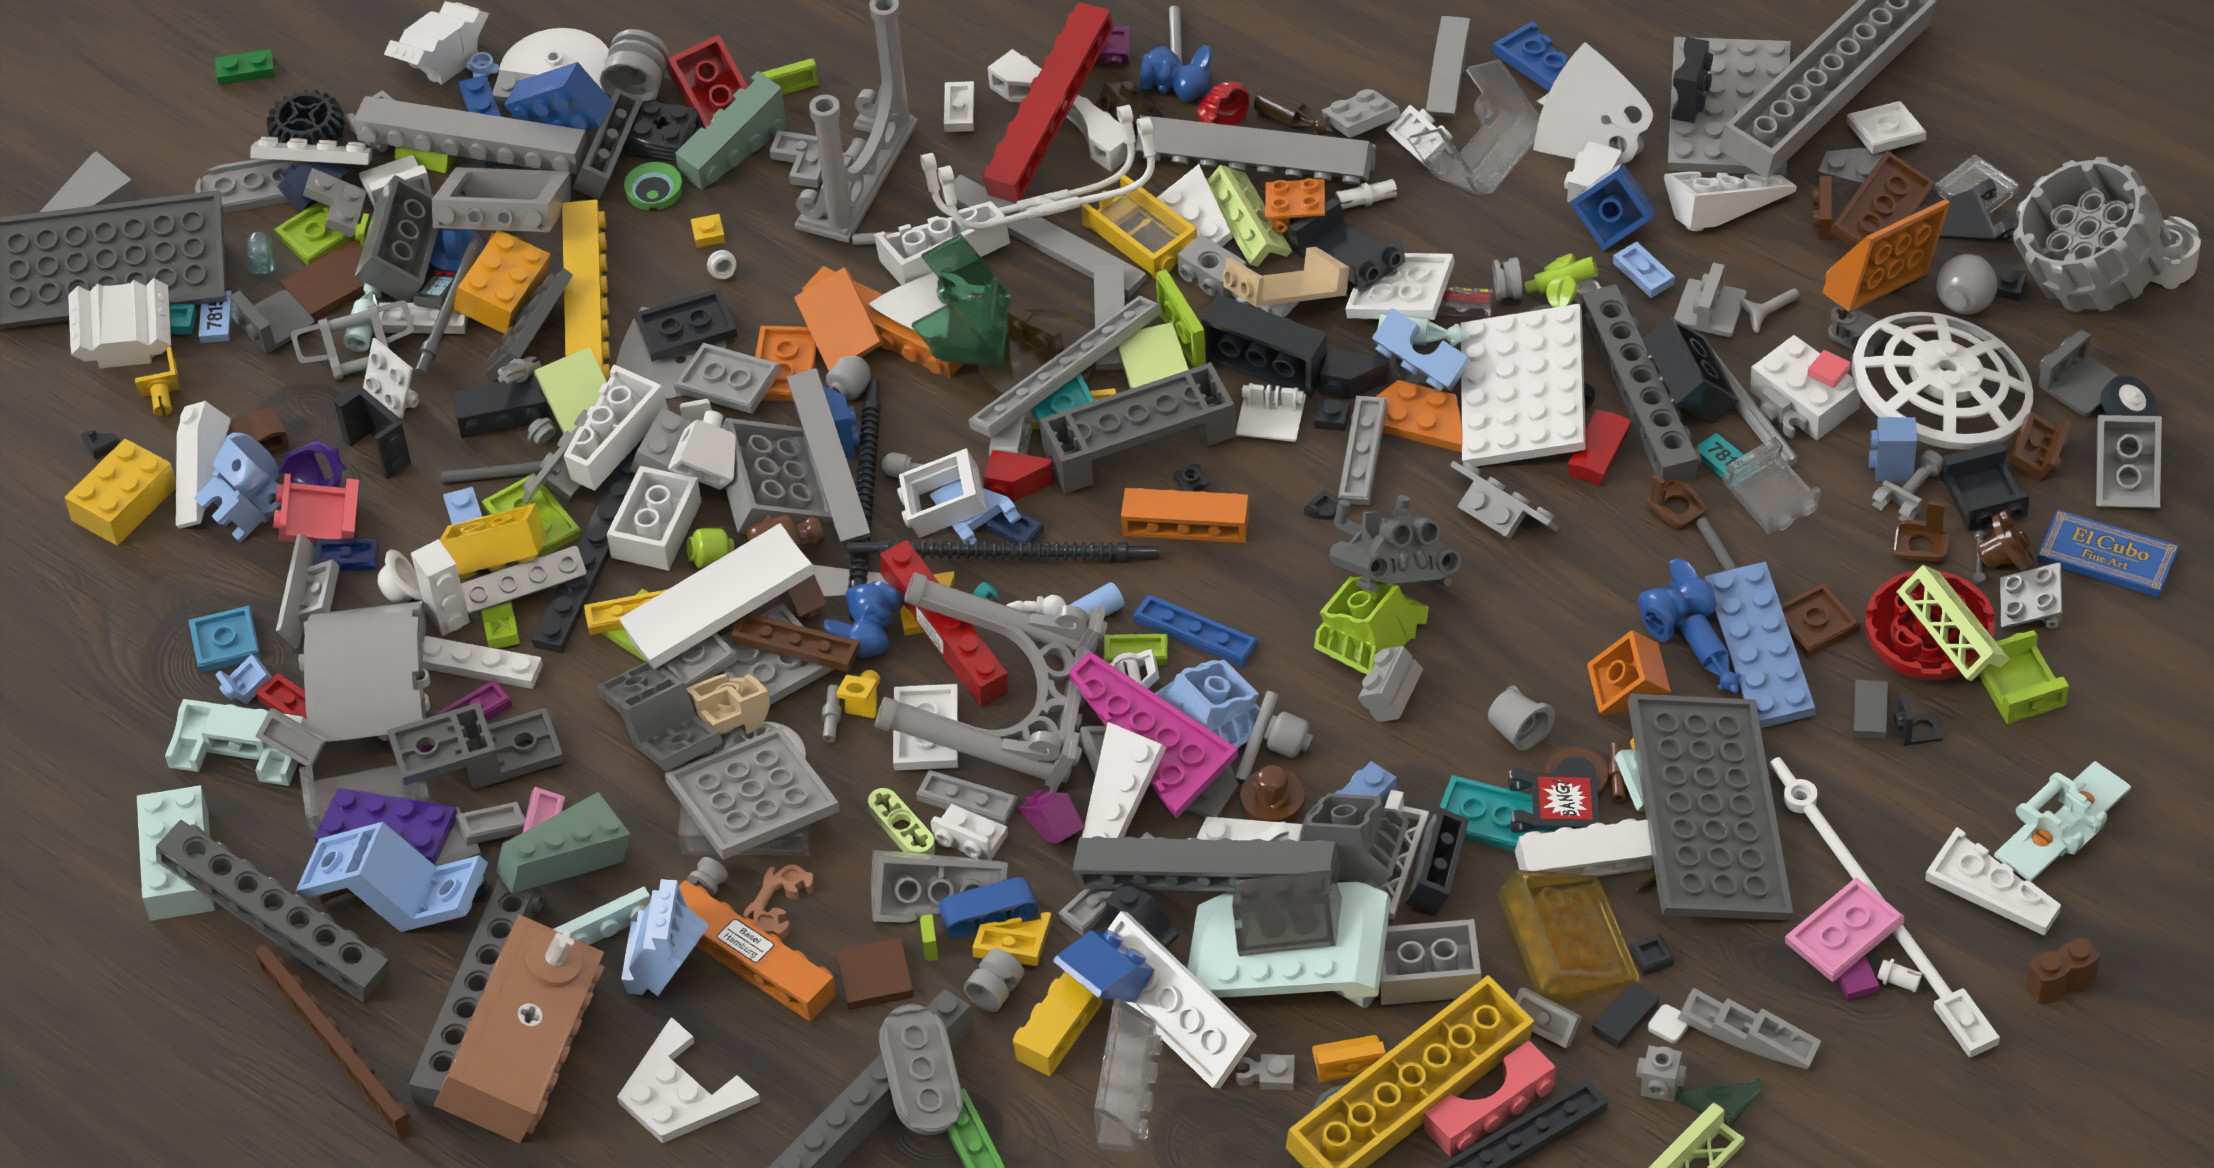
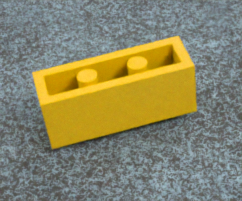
M1065 971L1059 979H1055L1052 982L1048 995L1043 1002L1035 1005L1030 1020L1025 1027H1020L1015 1033L1013 1045L1016 1060L1051 1076L1101 1007L1102 998H1098Z

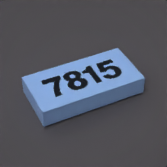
M231 290L227 291V301L201 304L200 343L230 341L232 322L230 309H232V304L229 296L232 295Z

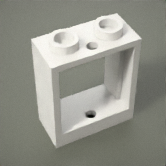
M967 448L899 474L901 487L897 491L902 504L905 506V510L902 511L903 520L908 528L912 527L919 538L987 512L979 468ZM961 479L964 495L926 510H921L919 495Z

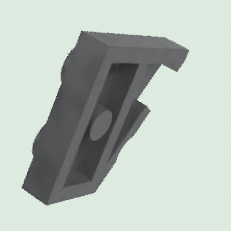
M1868 148L1827 151L1818 169L1817 179L1819 180L1820 176H1832L1833 184L1858 190L1886 151L1872 154Z

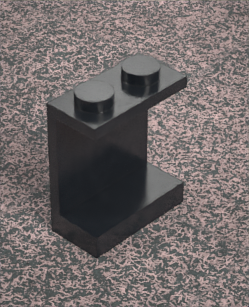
M358 384L333 400L343 440L349 446H352L368 434H371L375 438L383 475L387 479L402 471L411 463L402 423Z

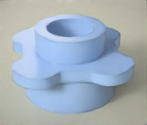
M479 52L474 54L470 61L466 63V69L472 71L473 78L482 75L489 77L491 74L498 73L499 65L494 64L493 58L489 53Z

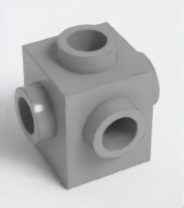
M1648 1046L1646 1058H1639L1636 1077L1642 1078L1641 1096L1671 1102L1675 1101L1678 1086H1684L1687 1066L1681 1065V1051H1676L1669 1047Z

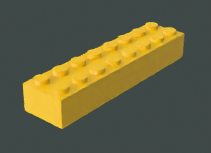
M1487 975L1288 1130L1285 1148L1304 1168H1367L1424 1123L1425 1111L1450 1094L1456 1097L1501 1063L1504 1057L1529 1041L1534 1020Z

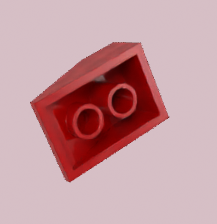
M720 35L668 58L666 70L688 107L697 109L698 121L704 129L710 125L713 115L720 108L725 111L735 101L733 95L740 88L744 90L748 88Z

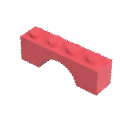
M1527 1041L1503 1058V1079L1505 1082L1495 1094L1480 1100H1466L1450 1094L1424 1112V1131L1451 1158L1459 1151L1463 1152L1470 1148L1475 1140L1484 1134L1494 1132L1510 1116L1523 1112L1527 1105L1536 1098L1549 1094L1555 1086L1556 1067L1530 1041Z

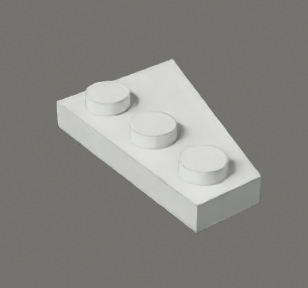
M1199 164L1157 197L1158 200L1196 227L1197 237L1202 234L1222 247L1233 238Z

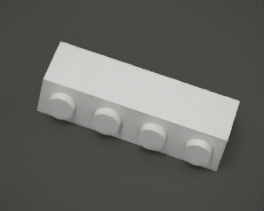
M1626 819L1617 824L1610 825L1595 823L1587 828L1579 829L1564 827L1555 832L1542 834L1538 831H1533L1519 836L1515 849L1523 886L1649 870L1653 865L1647 820Z

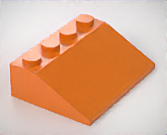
M1945 199L1866 236L1827 271L1822 293L1850 312L1927 275L1950 201Z

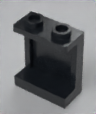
M2002 442L1943 456L1941 477L1968 531L1987 528L1993 525L1992 517L2004 510L2011 514L2013 520H2018L2028 515L2030 497L2027 492L2020 493L2006 466V449Z

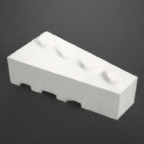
M992 201L958 210L960 216L970 222H985L1005 217ZM939 216L927 219L928 224L911 228L910 224L898 227L899 232L886 235L884 231L874 234L879 261L901 286L930 273L952 271L1010 243L1007 224L988 229L973 230L960 226L953 217L944 218Z

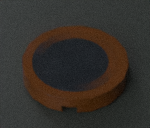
M1570 747L1561 749L1550 756L1544 767V773L1596 774L1598 798L1602 796L1607 788V765L1604 759L1596 752L1587 748Z

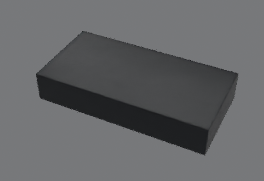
M1632 981L1592 1024V1032L1619 1049L1659 1006V998Z

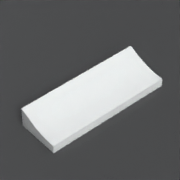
M781 523L619 619L631 643L653 669H656L816 572L812 563L800 551Z

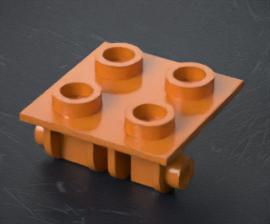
M1325 179L1278 180L1266 183L1265 219H1272V226L1277 232L1284 233L1288 230L1290 218L1325 216Z

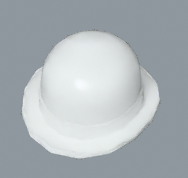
M390 549L386 553V565L378 574V585L381 592L387 599L396 604L407 603L411 599L423 601L415 569L403 554Z

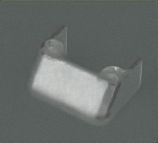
M1500 59L1470 66L1466 70L1481 91V95L1475 101L1474 111L1482 127L1460 153L1442 128L1410 135L1407 139L1433 176L1477 196L1493 193L1534 144L1540 118L1538 112Z

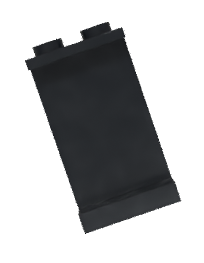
M1334 198L1325 203V216L1303 217L1288 227L1293 251L1303 257L1306 256V248L1317 247L1349 267L1348 284L1359 291H1362L1406 262L1400 237L1396 236L1385 244L1375 240L1345 222L1341 202Z

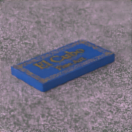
M2057 510L2038 553L2037 562L2047 565L2060 562L2061 569L2159 598L2178 554L2179 545Z

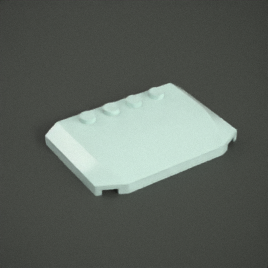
M1358 881L1337 883L1335 893L1225 892L1199 904L1197 907L1187 969L1217 998L1341 990L1345 998L1378 996L1391 899L1387 892Z

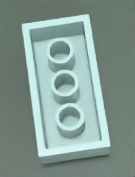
M201 785L138 795L137 809L142 899L149 920L153 921L215 911L212 899L156 861V845L180 819L189 825L194 824L198 826L210 838L208 807ZM202 854L191 855V857L193 858H199L203 856Z

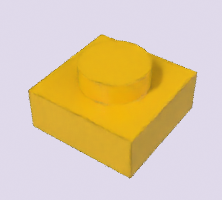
M720 214L690 219L696 248L725 243Z

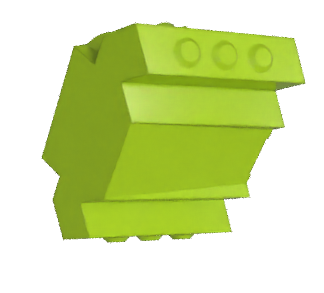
M1350 576L1320 611L1323 623L1316 630L1314 648L1368 675L1375 664L1374 657L1380 650L1397 646L1403 647L1411 638L1415 639L1417 624L1427 623L1429 606L1403 594L1397 585L1374 580L1378 589L1372 593L1358 587V581L1362 579V576Z

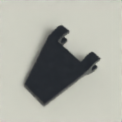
M1993 178L1982 181L1970 190L1946 198L1950 201V205L1939 238L2004 241L2013 238V230L2015 228L2011 219L2002 220L1993 226L1983 203L1985 200L1997 197L1995 191L1997 187ZM1938 201V202H1935V203L1930 204V205H1928V206H1925V207H1922V208H1920V209H1917V212H1919V211H1921V210H1924V209H1926V208H1928V207H1930V206H1932V205H1934V204H1936V203H1939V202H1941V201Z

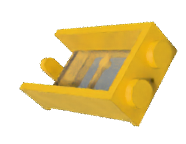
M1125 174L1120 177L1121 188L1134 183ZM1142 187L1128 194L1115 197L1113 200L1110 198L1099 201V210H1095L1088 203L1081 205L1083 226L1087 229L1091 228L1152 275L1154 280H1156L1157 272L1165 269L1168 272L1171 271L1178 264L1177 254L1197 238L1196 227Z

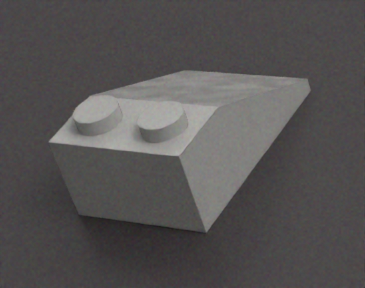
M2098 415L2096 507L2160 509L2162 416Z

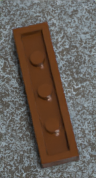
M751 613L738 619L731 633L732 643L845 672L850 671L860 651L858 640Z

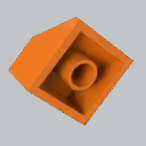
M1634 630L1628 632L1587 663L1598 711L1603 716L1629 712L1628 699L1630 694L1668 695L1671 693L1658 642Z

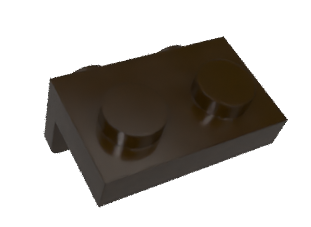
M1130 81L1105 83L1095 104L1097 108L1103 112H1108L1118 122L1117 107L1130 105L1133 113L1134 133L1137 129L1136 121L1140 119V115L1160 118L1164 116L1155 107V103L1146 98L1139 91L1138 86Z

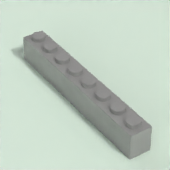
M370 96L364 97L354 118L357 139L359 141L550 171H570V174L578 175L588 153L586 132L583 129Z
M1140 115V119L1150 117L1153 125L1152 135L1156 155H1154L1155 162H1159L1161 157L1172 158V163L1188 165L1189 161H1198L1200 166L1217 168V164L1228 165L1229 168L1239 171H1245L1246 167L1257 168L1256 172L1273 175L1274 170L1285 171L1286 176L1302 178L1303 174L1314 175V179L1331 181V177L1343 178L1342 182L1355 185H1359L1360 180L1369 181L1374 146L1369 141ZM1138 132L1135 150L1143 155V159L1147 160V157L1144 155L1141 136Z

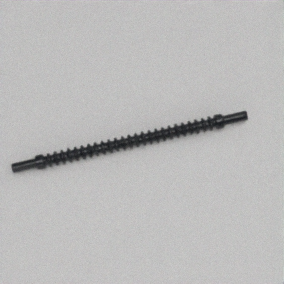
M871 378L869 381L866 401L862 405L856 490L870 535L881 405L878 402L880 382L876 378ZM871 537L860 539L854 542H870ZM851 555L848 589L867 583L869 555ZM849 612V619L851 621H854L853 617Z
M880 539L879 542H848L847 554L879 555L880 558V553L899 544V541L896 539L894 543H891L889 539ZM914 539L910 543L916 553L921 555L922 559L926 555H930L931 559L935 555H938L940 559L945 555L948 556V559H951L952 556H957V559H960L961 556H966V559L974 556L976 560L979 556H983L985 560L988 556H992L993 560H996L997 556H1001L1002 560H1005L1006 556H1009L1011 560H1014L1016 556L1020 560H1023L1025 556L1029 560H1032V557H1037V560H1041V557H1046L1047 561L1050 560V557H1055L1056 561L1059 560V557H1063L1065 561L1068 560V557H1072L1073 561H1076L1077 557H1081L1082 561H1085L1086 557H1089L1091 561H1094L1096 557L1100 561H1103L1104 558H1108L1109 561H1112V558H1116L1118 562H1126L1128 558L1159 559V546H1128L1127 542H1118L1116 546H1113L1112 542H1109L1108 546H1104L1103 542H1100L1099 546L1091 542L1088 546L1085 542H1082V545H1077L1076 542H1073V545H1068V542H1064V545H1059V542L1056 541L1055 545H1050V542L1047 541L1046 545H1041V542L1038 541L1037 545H1033L1032 541H1029L1028 545H1024L1023 541H1020L1016 545L1014 541H1011L1010 544H1006L1005 541H1002L1001 544H997L996 541L988 544L985 540L983 544H979V541L976 540L975 544H970V541L967 540L966 544H961V541L958 540L957 544H953L949 540L947 544H944L943 540H940L936 544L934 540H931L930 543H926L925 540L917 543Z

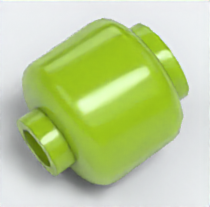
M722 528L697 529L693 536L688 537L687 540L688 559L693 561L699 569L709 566L734 551L733 539L728 538L726 531Z

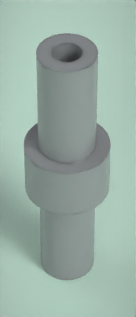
M830 685L828 687L827 701L822 709V721L824 722L823 741L827 743L835 741L837 724L841 720L840 698L836 697V692L839 688L837 685Z

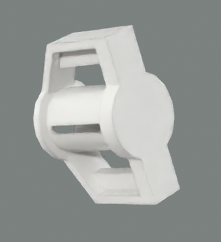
M1152 649L1138 654L1131 652L1122 653L1116 656L1113 662L1109 663L1147 689L1160 678ZM1146 664L1148 675L1141 681L1139 669Z

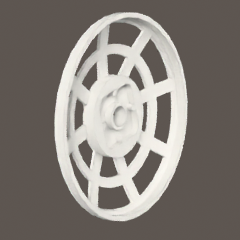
M1909 312L1889 316L1876 322L1864 332L1852 356L1851 370L1855 386L1867 406L1878 417H1905L1897 410L1907 401L1928 412L1943 416V431L1916 423L1917 440L1929 445L1946 449L1970 450L2004 442L2020 431L2024 417L2030 412L2033 404L2031 379L2017 355L1990 332L1956 317L1929 312ZM1904 322H1931V323H1935V325H1934V324L1916 325V326L1908 327V328H1906V329H1902V328H1900V327H1898V326H1895V324L1904 323ZM1882 330L1894 335L1887 343L1883 356L1864 357L1868 340L1874 333ZM1936 331L1939 340L1925 342L1913 334ZM1950 334L1962 337L1975 345L1965 348L1952 342ZM1903 340L1916 348L1912 356H1893L1894 350L1900 341ZM1994 350H1998L2018 372L2021 381L2008 376L2003 361ZM1986 353L1995 363L1998 372L1983 368L1977 357ZM1895 366L1909 367V373L1913 382L1906 385L1899 377ZM1884 367L1888 380L1898 393L1888 402H1885L1871 385L1865 368ZM1983 378L2000 383L1999 390L1992 399L1980 388ZM2009 387L2025 393V400L2021 410L2010 422L1998 408L2005 400ZM1923 390L1925 393L1943 400V405L1931 402L1919 396L1918 393ZM1972 396L1981 404L1970 408H1956V401L1966 400ZM1989 413L1999 426L1995 430L1983 433L1958 434L1956 433V418H1975Z

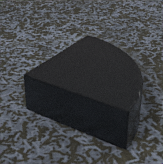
M94 430L80 434L83 443L95 460L110 453L121 443L120 439L113 433H96Z
M1324 489L1304 507V514L1320 520L1334 519L1340 499Z

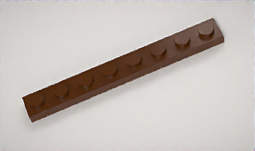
M266 944L255 949V956L262 973L399 1140L409 1135L411 1131L407 1120L411 1116L402 1101L396 1103L393 1100V1094L388 1084L383 1079L378 1081L375 1078L374 1069L365 1057L360 1059L356 1055L357 1049L348 1036L342 1038L338 1033L340 1030L331 1015L325 1017L321 1012L322 1007L317 998L312 993L310 995L305 993V987L299 976L295 972L290 974L286 970L288 967L279 952L273 954Z

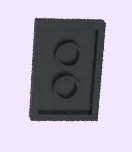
M719 288L634 313L636 325L652 362L700 348L702 343L711 345L738 337L735 324Z

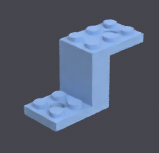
M384 822L319 839L296 892L305 899L348 888L397 930L403 932L466 916L472 907V900L477 888L483 881V874L488 862L479 855L435 866Z

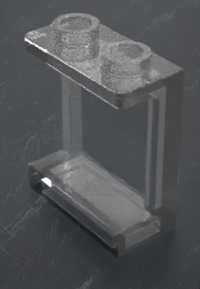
M1776 436L1728 464L1722 481L1768 535L1778 529L1780 531L1785 530L1793 523L1794 519L1801 515L1808 516L1813 513L1819 506L1818 501L1822 492L1818 486L1810 490L1781 456L1783 444Z

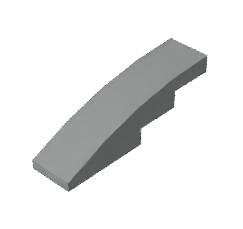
M1441 16L1426 112L1430 116L1456 118L1458 96H1460L1462 73H1464L1470 18Z
M1695 988L1689 993L1677 1018L1735 1047L1803 1069L1810 1067L1821 1043V1040L1762 1008L1756 1014L1729 998L1724 1003H1721Z

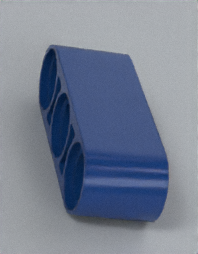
M1016 877L953 894L941 900L938 906L947 934L951 938H963L977 934L981 924L1005 922L1008 919L1018 917L1025 921L1036 915L1039 909L1030 882L1025 877Z

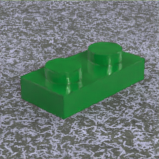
M272 49L215 58L216 76L219 86L275 77Z

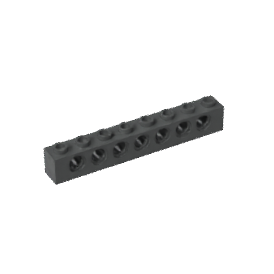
M1617 284L1582 292L1581 310L1584 320L1655 474L1665 480V483L1673 479H1679L1684 482L1697 479L1698 466L1702 464L1700 452L1697 447L1693 448L1689 428L1687 425H1682L1680 410L1669 399L1670 391L1668 387L1660 381L1657 366L1651 362L1646 354L1648 349L1643 338L1640 336V328L1636 316H1631L1629 312L1630 307L1626 295H1621Z
M180 819L156 845L157 863L364 1003L387 978L389 960L380 949L376 947L370 948L361 942L356 933L348 929L345 931L336 925L328 914L324 912L319 913L311 908L303 897L298 894L292 895L283 889V886L275 878H267L258 872L250 861L246 859L241 860L233 855L225 844L221 842L215 843L198 826L194 824L189 825ZM192 854H202V855H203V856H201V857H199V858H193V857H191ZM219 871L228 872L226 875H217L216 873ZM248 888L255 890L251 893L242 892V890ZM271 906L280 907V909L276 911H271L267 908ZM296 924L306 925L304 928H295L293 926ZM328 941L333 944L330 946H322L319 943ZM349 959H356L359 962L355 964H349L345 961Z
M498 878L410 1080L409 1086L414 1103L435 1107L433 1106L518 914L534 920L536 913H540L543 908L544 894H541L539 886L512 894L501 878Z

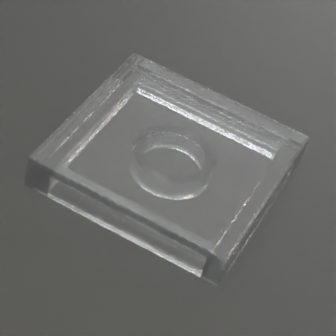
M1974 154L1938 181L1934 186V192L1946 199L1970 190L1986 179L1993 178L1997 190H1995L1997 197L1983 201L1988 214H1990L2018 193L2020 184Z

